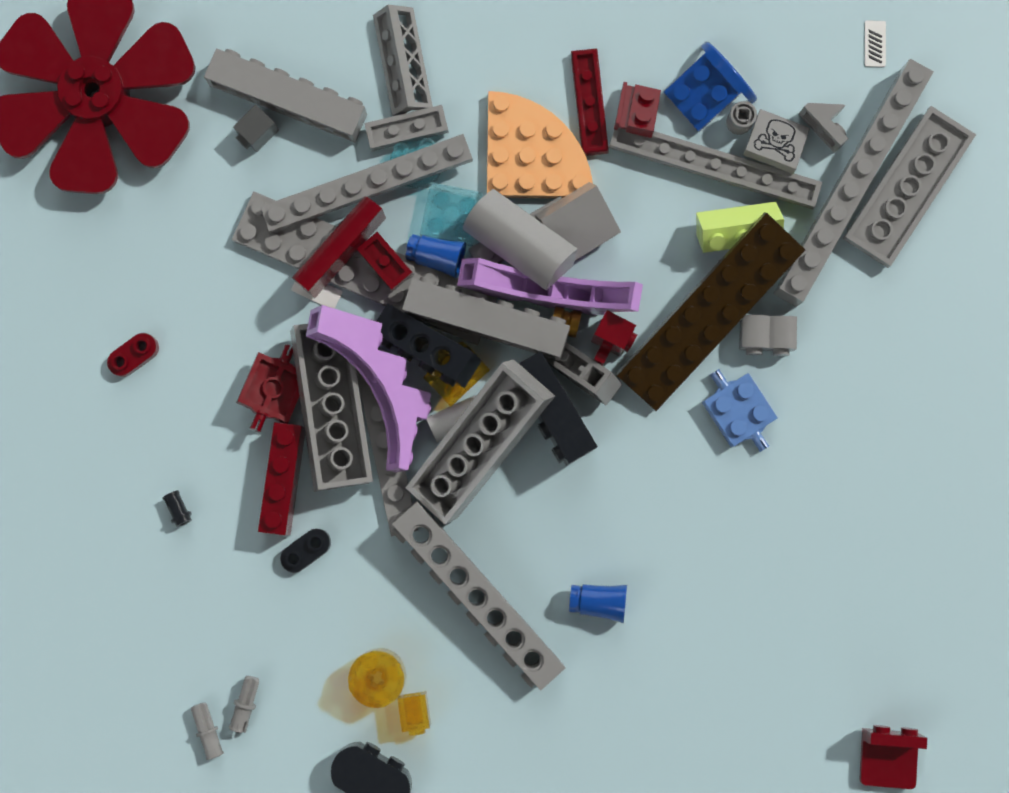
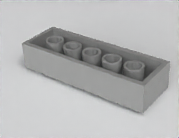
M308 324L294 325L290 330L314 492L369 484L373 482L356 368L341 354L327 345L306 337Z
M515 360L501 363L405 488L445 525L457 519L554 399L555 395Z

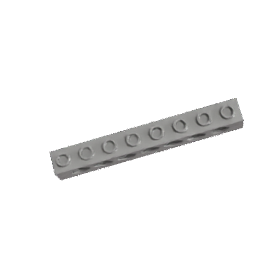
M418 501L392 523L395 527L392 532L401 543L407 541L414 548L411 554L420 564L425 561L432 570L429 574L439 585L444 582L448 586L450 591L447 594L457 605L460 603L464 604L469 610L466 613L467 617L476 626L481 623L487 630L484 634L494 647L499 644L506 651L503 657L512 667L518 665L524 673L521 677L531 688L536 685L541 691L565 669L564 664ZM418 527H424L429 532V538L424 542H418L413 537V532ZM436 548L445 549L448 554L447 559L441 563L435 562L431 557L433 550ZM454 569H462L466 573L463 582L455 583L450 579V574ZM476 589L484 593V599L477 604L472 603L468 599L470 592ZM493 610H498L502 613V620L497 624H491L487 620L488 614ZM511 631H517L521 634V638L516 644H509L505 640L506 635ZM529 652L539 654L538 661L533 665H528L524 662V657Z

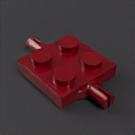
M284 345L280 358H271L260 352L257 353L236 401L237 404L249 408L256 414L250 426L251 430L256 428L255 432H261L265 419H274L288 424L299 399L296 368L290 363L293 356V348H290V345Z

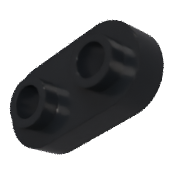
M322 529L308 531L283 550L280 557L281 565L285 570L292 573L304 570L328 552L331 547L330 535ZM315 537L321 540V545L318 548L312 546V539ZM293 553L299 558L296 564H292L289 560L290 555Z

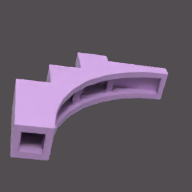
M468 258L461 261L457 286L506 301H527L547 308H555L556 306L581 311L588 315H604L607 310L610 312H639L643 284L638 282L597 281L560 277L552 286L545 290L514 267L481 258Z
M324 305L316 307L310 311L306 337L323 343L338 352L359 371L370 386L380 406L386 427L388 447L386 470L395 473L409 470L413 460V453L411 452L413 440L417 435L416 422L427 419L431 410V393L402 385L407 376V368L405 367L407 358L378 350L383 338L381 333L382 323Z

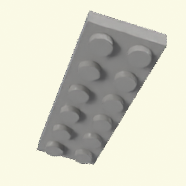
M930 106L843 239L889 268L976 134Z

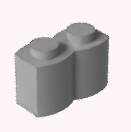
M745 315L740 320L739 350H746V355H762V351H773V356H789L790 352L797 349L796 316Z

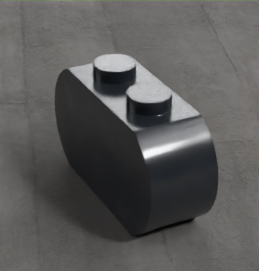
M353 742L344 746L336 755L331 765V779L334 786L346 793H410L412 778L409 771L404 768V762L394 756H390V758L380 754L381 749L370 742H366V744Z

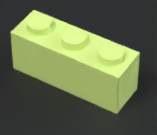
M769 202L697 212L696 236L702 252L731 249L764 212L768 213L784 229V218L777 203Z

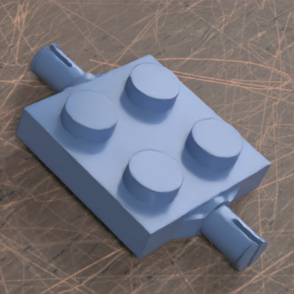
M720 369L710 374L718 389L711 397L704 400L702 404L730 447L736 446L743 440L752 439L759 452L768 448L769 445L761 432L778 417L750 374L747 373L741 378L729 382L726 381Z

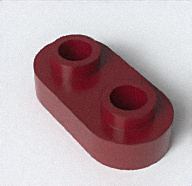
M147 333L135 335L109 355L107 360L109 370L121 377L131 375L157 355L159 351L158 341ZM141 342H146V349L140 351L139 344ZM124 358V365L118 367L117 360Z

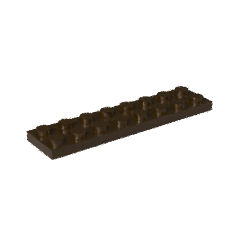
M764 212L620 368L616 376L657 411L802 255L805 249L768 213Z

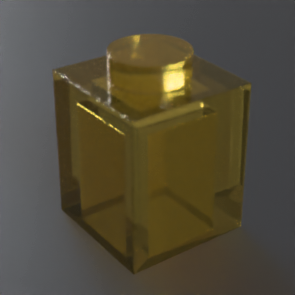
M427 691L399 695L397 700L402 732L409 731L411 736L426 733L425 729L431 726Z

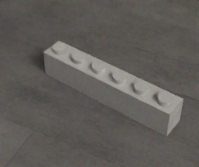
M216 48L204 75L209 86L356 143L367 116L365 106H363L360 100L353 97H348V99L338 96L339 94L330 88L324 87L322 90L314 87V84L305 78L296 80L289 77L290 75L282 69L275 68L273 71L266 68L265 64L251 58L248 61L240 58L241 55L233 50L226 49L222 51Z
M420 277L419 280L412 278L402 308L404 313L529 352L538 353L541 351L546 357L561 360L570 331V326L566 325V320L551 316L549 320L540 317L538 311L524 308V311L513 309V304L498 300L496 304L487 301L488 297L479 293L472 292L471 296L461 293L462 289L456 286L446 285L443 288L435 285L436 281L426 277Z

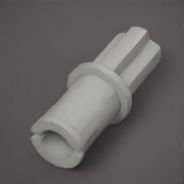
M254 676L245 677L239 699L234 701L236 706L229 725V729L234 732L246 733L252 710L256 708L253 702L258 689L259 679Z
M200 703L193 706L191 711L198 730L196 736H200L206 760L223 755L224 752L216 732L218 727H214L207 704Z

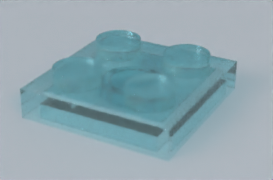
M431 182L420 236L425 235L448 241L466 242L467 246H473L474 237L463 230V225L472 208L483 197V193Z

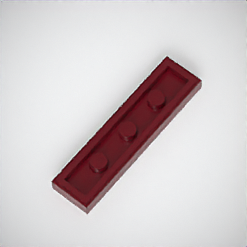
M596 48L571 51L581 148L585 156L608 154L609 147L598 50Z

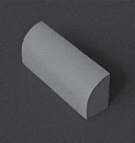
M492 189L475 204L463 225L465 232L545 290L552 286L574 265L578 248L495 189Z

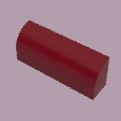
M364 196L294 274L292 279L312 297L316 298L357 252V248L386 219L383 209L373 200Z

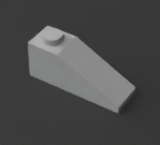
M567 342L560 361L544 356L550 366L604 405L609 403L622 385L610 370Z

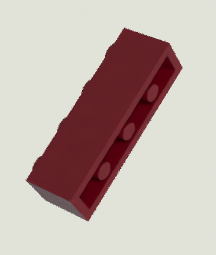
M274 422L258 532L284 536L291 535L305 440V429L303 426Z

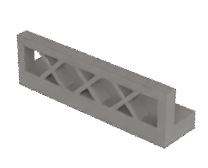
M388 4L373 15L392 116L405 114L411 110L433 107L414 10L411 7ZM398 15H405V16H406V21H407V27H406V28H405L404 25L399 21V16H398ZM404 39L411 44V53L405 48ZM409 64L416 69V78L409 72ZM414 89L420 93L422 102H415Z

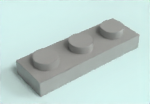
M442 105L364 123L371 152L449 133Z

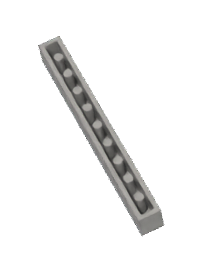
M909 59L901 68L803 240L801 246L805 251L785 272L773 293L774 295L795 307L804 302L934 71L912 59Z

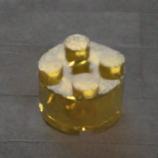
M385 648L371 649L358 657L351 666L348 676L349 690L358 702L367 707H386L394 702L402 692L407 679L406 669L401 658L395 652ZM379 671L382 673L381 678L384 682L380 681L377 684L374 682V677L371 674L375 675Z

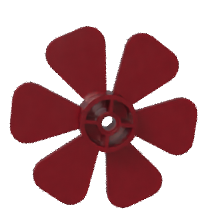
M68 0L67 11L81 54L80 58L72 59L50 24L41 15L36 13L21 15L0 41V67L2 70L12 75L57 84L58 91L0 96V144L10 156L18 159L28 158L73 115L75 120L49 170L50 179L62 191L103 194L112 190L118 179V170L105 127L114 124L135 157L144 166L149 168L164 166L175 154L190 130L189 119L181 109L130 97L129 90L184 85L194 76L196 66L181 32L176 26L167 22L154 24L114 65L110 64L109 62L134 16L135 8L133 1ZM100 89L99 92L90 97L93 90Z

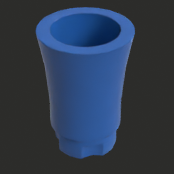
M412 234L408 240L405 258L406 260L414 261L415 264L426 266L457 278L460 272L461 261L465 258L466 242L448 241Z
M571 585L569 612H580V615L595 616L624 623L627 585Z

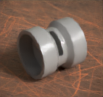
M746 101L736 103L726 119L729 131L737 135L747 133L756 121V108Z

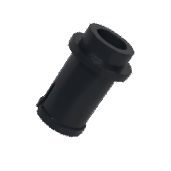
M179 490L162 497L173 518L171 522L175 523L176 527L183 526L192 521L190 517L192 513L187 511Z

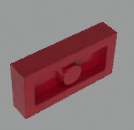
M378 232L357 248V251L392 291L413 275V272Z

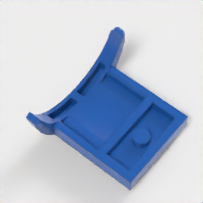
M705 42L700 46L706 53L664 91L667 97L698 132L706 127L739 95L743 94L752 104L757 100V96L747 82L710 42Z

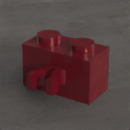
M607 310L591 340L592 343L600 346L594 361L603 366L610 352L617 356H620L623 350L628 353L638 335L633 332L636 325Z

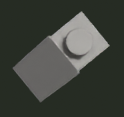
M807 103L800 111V117L835 153L849 139L843 127L832 121L845 105Z

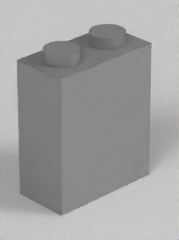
M590 182L534 215L538 221L578 248L575 260L621 233L597 185Z

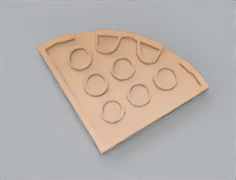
M488 91L487 193L495 189L506 198L556 199L560 196L564 198L588 182L593 184L590 167L581 145L569 128L558 117L543 106L521 96Z

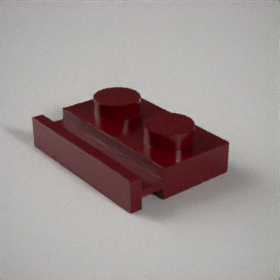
M623 82L614 130L621 128L625 129L627 133L652 138L661 90L635 84V87L627 85L628 82Z

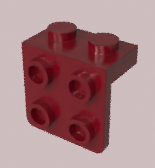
M873 725V729L862 728L860 782L865 786L914 789L917 781L918 749H927L928 738L919 734L918 729L901 727V731L890 730V727L883 725Z

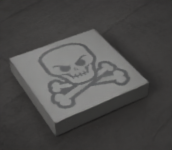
M760 109L743 155L794 174L810 128Z

